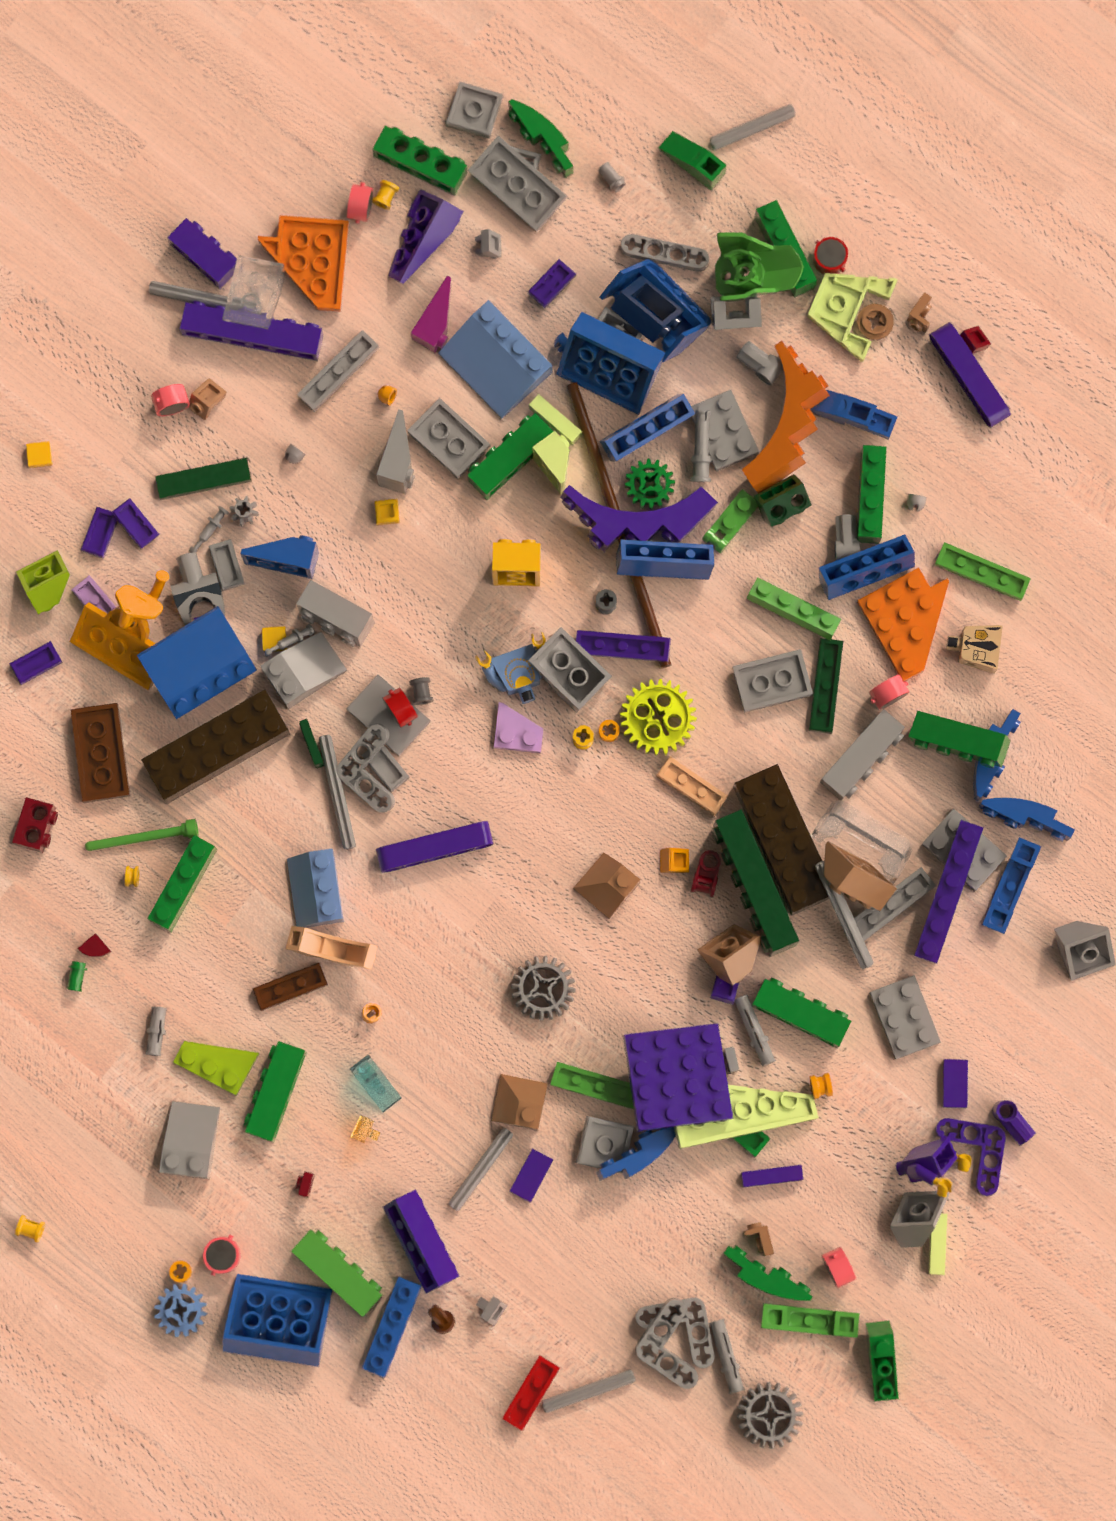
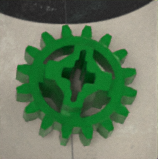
M647 458L646 464L643 465L641 461H638V468L630 467L632 474H626V479L630 482L625 483V488L630 489L627 492V497H634L632 504L640 502V509H643L645 505H649V509L653 510L654 504L661 508L662 501L669 502L670 498L667 494H674V489L670 487L675 486V480H670L673 477V472H666L667 464L660 467L659 460H656L655 464H651L650 458ZM662 478L665 480V489L660 485ZM635 479L640 484L638 491H636L634 486ZM646 481H647L648 483H651L652 481H654V487L649 486V487L647 488V487H646ZM646 496H654L655 498H646Z

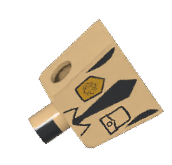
M965 626L961 637L948 636L946 650L959 651L958 662L960 664L995 674L998 669L1003 626Z

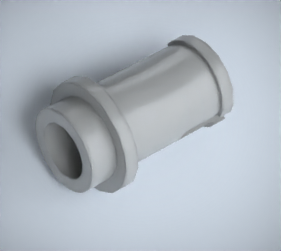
M609 162L604 163L598 169L599 174L609 184L610 190L618 192L625 186V178L619 176Z

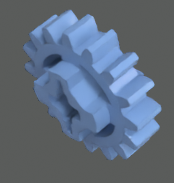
M177 1284L173 1285L172 1292L166 1288L164 1290L166 1296H158L161 1305L154 1306V1308L160 1310V1313L156 1314L155 1318L162 1319L158 1326L164 1327L166 1325L167 1334L174 1330L175 1337H179L181 1331H183L185 1337L189 1336L190 1329L196 1333L198 1331L196 1325H204L201 1316L208 1315L207 1312L202 1311V1308L207 1306V1303L200 1302L204 1295H195V1287L188 1291L187 1284H183L180 1290ZM182 1294L190 1296L195 1302H186ZM173 1297V1304L170 1309L165 1310L167 1302ZM179 1303H181L182 1307L187 1308V1311L183 1313V1318H181L180 1314L175 1313V1310L179 1308ZM197 1311L194 1321L189 1324V1317L192 1312ZM168 1318L176 1319L180 1327L172 1325Z

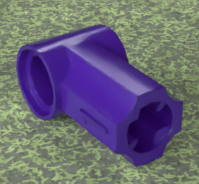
M1003 1100L995 1103L992 1109L994 1118L1003 1125L1019 1146L1026 1143L1036 1134L1012 1101ZM1004 1104L1010 1108V1115L1006 1118H1003L999 1111L1000 1107Z

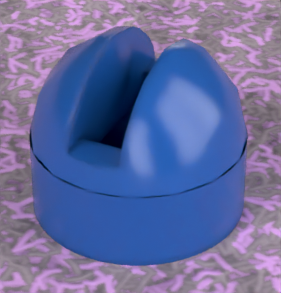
M563 332L554 341V347L560 346L558 352L563 353L568 339Z

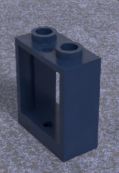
M640 276L622 290L610 308L652 343L659 338L664 339L671 330L674 331L682 322L680 316L684 312V309L644 276ZM636 299H638L640 302H642L646 307H648L651 311H653V312H654L657 316H659L663 321H661L660 319H658L654 314H652V313H651L649 310H647L643 305H641Z

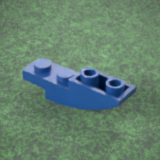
M827 390L830 395L829 397L810 409L813 414L845 425V423L887 440H889L898 416L877 409V405Z
M1012 709L1001 728L992 724L989 730L1006 734L1007 736L1009 732L1014 734L1021 721L1017 720L1021 713ZM976 761L973 778V792L976 801H979L982 796L987 798L993 788L990 782L994 776L999 778L1005 768L1004 765L1002 767L994 765V768H988L981 765L980 761Z
M991 798L982 800L978 807L983 809L982 813L988 817L995 818L997 816L1003 819V823L1013 829L1017 827L1022 828L1025 822L1028 821L1030 822L1029 826L1038 831L1044 829L1051 833L1050 836L1061 842L1071 839L1075 829L1054 819L1058 810L1034 801L1018 798Z
M674 1127L662 1128L654 1133L652 1130H647L639 1134L640 1140L634 1143L637 1152L633 1148L621 1154L623 1159L614 1162L612 1158L600 1164L601 1169L596 1172L599 1181L620 1171L626 1180L650 1165L668 1148L676 1137Z

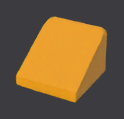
M670 847L661 849L660 872L689 873V849Z

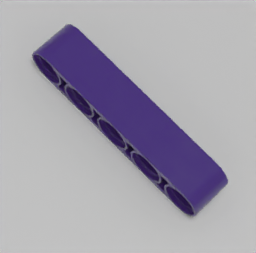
M948 322L930 333L929 338L986 425L991 428L1011 416L1007 404L953 324Z
M482 821L382 846L376 849L381 873H387L487 848L494 845L489 822Z

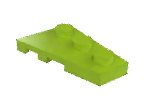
M184 1041L173 1063L237 1096L260 1053Z

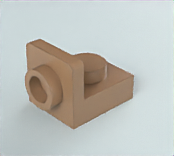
M925 292L907 318L911 328L918 332L923 331L924 333L928 331L930 322L924 318L932 308L929 305L932 297Z
M208 378L192 392L189 408L195 415L206 420L211 409L225 398L227 392Z
M761 1222L747 1225L748 1230L743 1231L744 1236L756 1233L759 1235V1238H755L758 1253L763 1252L764 1256L774 1254L767 1225L762 1226Z

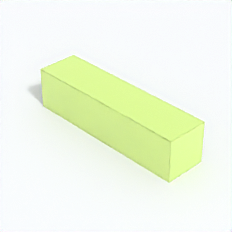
M539 394L529 404L531 411L536 413L559 435H564L572 446L582 436V431Z
M941 1213L937 1225L930 1235L928 1274L945 1275L947 1214Z

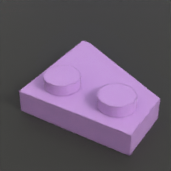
M499 702L494 748L541 753L543 728L504 703Z

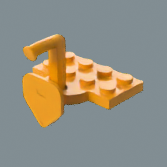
M164 570L156 572V580L149 594L131 585L122 586L115 593L119 606L113 608L108 614L88 602L83 608L69 641L147 690L154 683L137 655L156 644L148 639L150 629L146 619H155L163 611V606L158 599L166 581L169 579V574Z

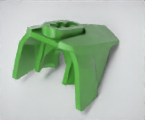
M741 232L717 233L721 255L715 264L716 289L722 295L720 296V301H741L747 297L793 289L798 283L804 266L799 255L791 245L772 246ZM730 273V278L725 280L726 274Z

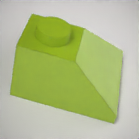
M58 550L16 571L28 598L38 614L47 612L59 604L70 576Z

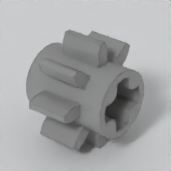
M248 496L240 501L238 498H235V507H229L230 511L236 513L232 515V520L236 521L239 519L242 527L246 522L253 524V517L259 516V513L253 510L257 507L256 501L250 504ZM244 507H247L249 512H245L244 515H241L240 511H243Z

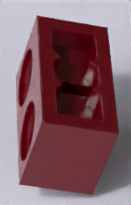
M26 797L12 843L18 847L43 853L44 848H48L51 842L52 835L49 834L51 825H55L58 818L56 807L53 804ZM39 809H45V817L41 820H36L34 817L35 812ZM34 831L38 832V840L34 843L28 842V835Z

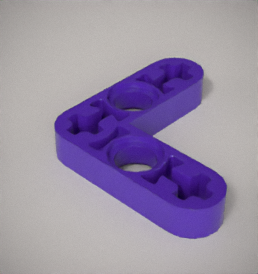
M951 1118L940 1120L935 1127V1132L940 1139L949 1137L951 1142L981 1147L975 1183L976 1190L983 1196L993 1195L999 1186L1006 1140L1004 1131L997 1126ZM947 1122L950 1128L957 1129V1124H961L962 1126L959 1130L960 1139L955 1138L957 1133L950 1132L945 1136L944 1131L940 1130V1127L945 1126ZM971 1126L976 1129L977 1136L974 1140L965 1138L964 1130L966 1127ZM993 1131H997V1136H1000V1140L996 1141L994 1148H999V1153L994 1150H985L986 1146L991 1147L992 1140L988 1138V1134H992ZM992 1154L996 1157L997 1165L994 1168L985 1166L984 1158L986 1155ZM982 1170L996 1172L995 1176L990 1175L989 1182L993 1184V1188L988 1189V1192H985L984 1187L981 1186V1182H985L987 1174L982 1175Z

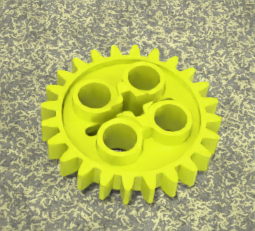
M650 679L648 687L641 682L640 691L632 688L634 697L626 695L629 704L622 703V708L627 710V712L620 713V717L626 719L621 723V727H628L624 732V736L632 735L629 743L637 741V750L645 746V754H648L650 749H654L655 756L658 755L661 749L665 755H667L668 748L676 752L677 743L683 747L685 745L683 738L690 740L691 735L687 730H695V727L690 724L697 720V717L690 715L696 712L695 707H689L693 699L685 700L687 691L679 693V684L674 689L671 688L670 680L666 686L663 685L662 679H659L658 685H654L652 679ZM659 697H667L670 700V704L666 707H661L657 703ZM648 699L653 701L658 715H664L662 723L669 732L668 736L664 734L659 720H653L655 713L648 703ZM639 707H645L648 709L649 714L646 717H640L636 714V710ZM676 717L680 720L681 724L673 728L669 726L668 719ZM652 727L659 730L660 735L657 738H651L647 735V730Z

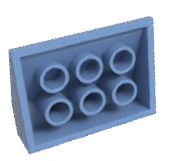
M489 300L470 316L438 353L501 419L552 374V364Z

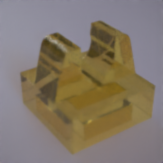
M360 1116L351 1134V1138L362 1143L365 1142L367 1137L377 1141L381 1132L371 1128L374 1123L373 1120Z

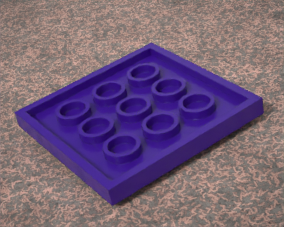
M718 1023L623 1035L637 1132L733 1119Z

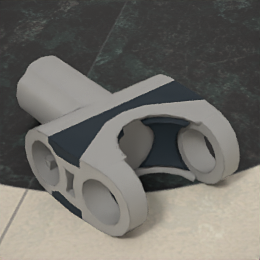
M187 553L176 558L183 582L170 587L175 605L185 626L191 623L192 608L201 601L210 602L214 608L219 606L225 615L223 595L216 572L203 576L196 553Z

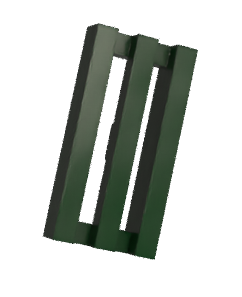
M308 719L299 721L315 768L324 767Z

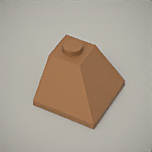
M603 853L573 889L610 919L640 884L641 880L623 864Z
M733 924L697 950L721 980L734 985L741 982L746 975L751 973L761 938L759 935Z
M501 1074L491 1121L538 1131L548 1083Z

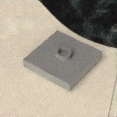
M459 81L446 126L490 139L503 100V94Z
M586 1116L576 1163L601 1169L600 1164L612 1158L614 1162L623 1159L621 1154L629 1150L634 1126Z

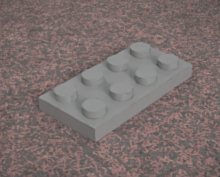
M499 136L495 138L468 169L469 173L536 232L539 231L567 198L560 189Z

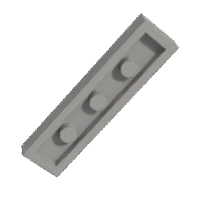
M362 330L297 394L298 398L315 412L379 349V345Z
M922 867L896 886L897 890L881 911L871 907L854 918L864 941L936 886Z

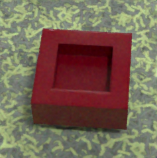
M979 326L963 330L960 334L972 354L986 350L991 345V342Z
M304 1171L303 1176L299 1175L295 1188L299 1190V1196L310 1197L315 1174Z

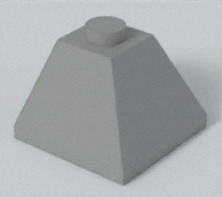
M1074 921L1054 929L1058 949L1071 981L1116 965L1108 927Z
M937 1191L904 1193L890 1225L901 1248L922 1247L937 1225L949 1192H947V1197L938 1196Z

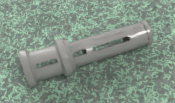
M695 411V450L691 458V462H693L691 482H711L709 477V463L712 462V458L709 456L710 411Z

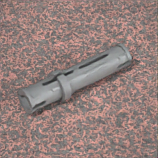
M748 995L735 999L734 1003L752 1041L750 1045L752 1048H755L762 1067L775 1062L776 1059L767 1042L769 1038L763 1033Z
M721 1319L711 1322L709 1325L711 1326L721 1360V1373H724L729 1394L745 1389L738 1370L740 1365L736 1363L725 1320Z

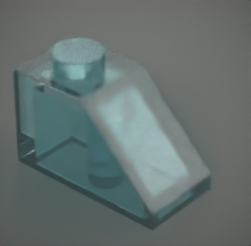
M369 1054L350 1068L351 1072L382 1112H385L402 1099Z

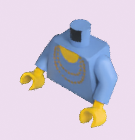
M541 632V640H534L532 633L531 641L533 644L491 658L487 651H484L486 658L483 661H480L477 655L475 656V660L482 666L487 681L499 691L507 692L508 695L519 693L522 704L536 699L532 688L540 685V679L543 678L528 662L545 644L546 638L543 632Z

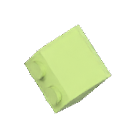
M554 431L532 447L533 460L561 495L566 485L570 452L568 447L570 444L564 435L561 434L559 436Z

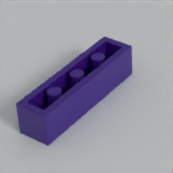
M802 1165L741 1172L743 1188L804 1180Z

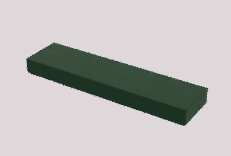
M247 457L155 476L160 500L252 482Z
M820 638L809 731L833 733L844 641L833 639L830 641L826 638Z

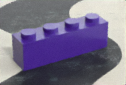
M417 1190L398 1197L383 1206L426 1294L460 1277Z

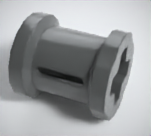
M608 589L601 590L596 596V609L601 614H611L616 609V594ZM604 598H608L609 606H604Z
M429 677L416 678L409 681L413 687V705H424L434 701L430 695L429 683L431 681Z

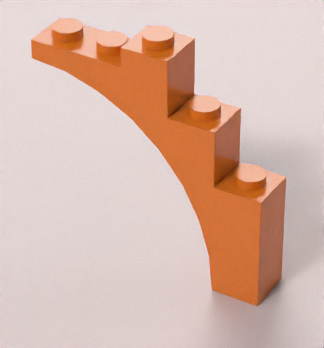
M783 341L775 345V349L782 361L786 379V397L783 413L769 443L754 460L742 469L750 484L758 493L775 485L806 464L802 457L805 452L799 445V442L818 430L814 424V421L817 419L810 409L830 396L825 389L829 385L823 376L817 377L813 371L809 372L803 363L798 364L796 361L798 354L791 345L787 347Z

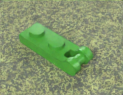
M742 489L713 526L706 532L702 540L707 544L710 542L716 547L715 550L721 554L758 508L755 498ZM718 531L725 536L722 540L716 536Z

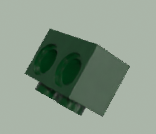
M795 474L754 495L762 518L771 527L782 524L786 519L795 514H800L806 508L812 506L803 482Z

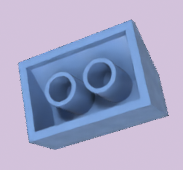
M333 849L311 851L288 858L287 863L296 926L308 928L344 922Z

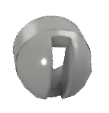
M292 444L288 446L285 452L286 460L292 464L299 463L305 456L302 451Z
M908 494V508L913 510V506L917 505V512L921 511L925 506L927 497Z

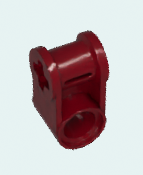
M708 850L701 855L697 871L694 874L691 893L697 891L709 894L711 898L714 897L721 858L717 852ZM706 856H713L717 861L716 866L713 868L706 867L703 859Z

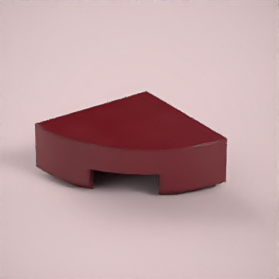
M96 933L77 948L80 952L90 957H103L112 952Z

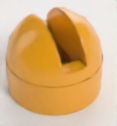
M388 385L382 386L377 393L378 399L386 405H392L397 395V389Z
M368 1003L361 1012L363 1020L371 1024L377 1022L382 1014L381 1008L375 1003ZM374 1010L376 1013L368 1018L367 1015Z

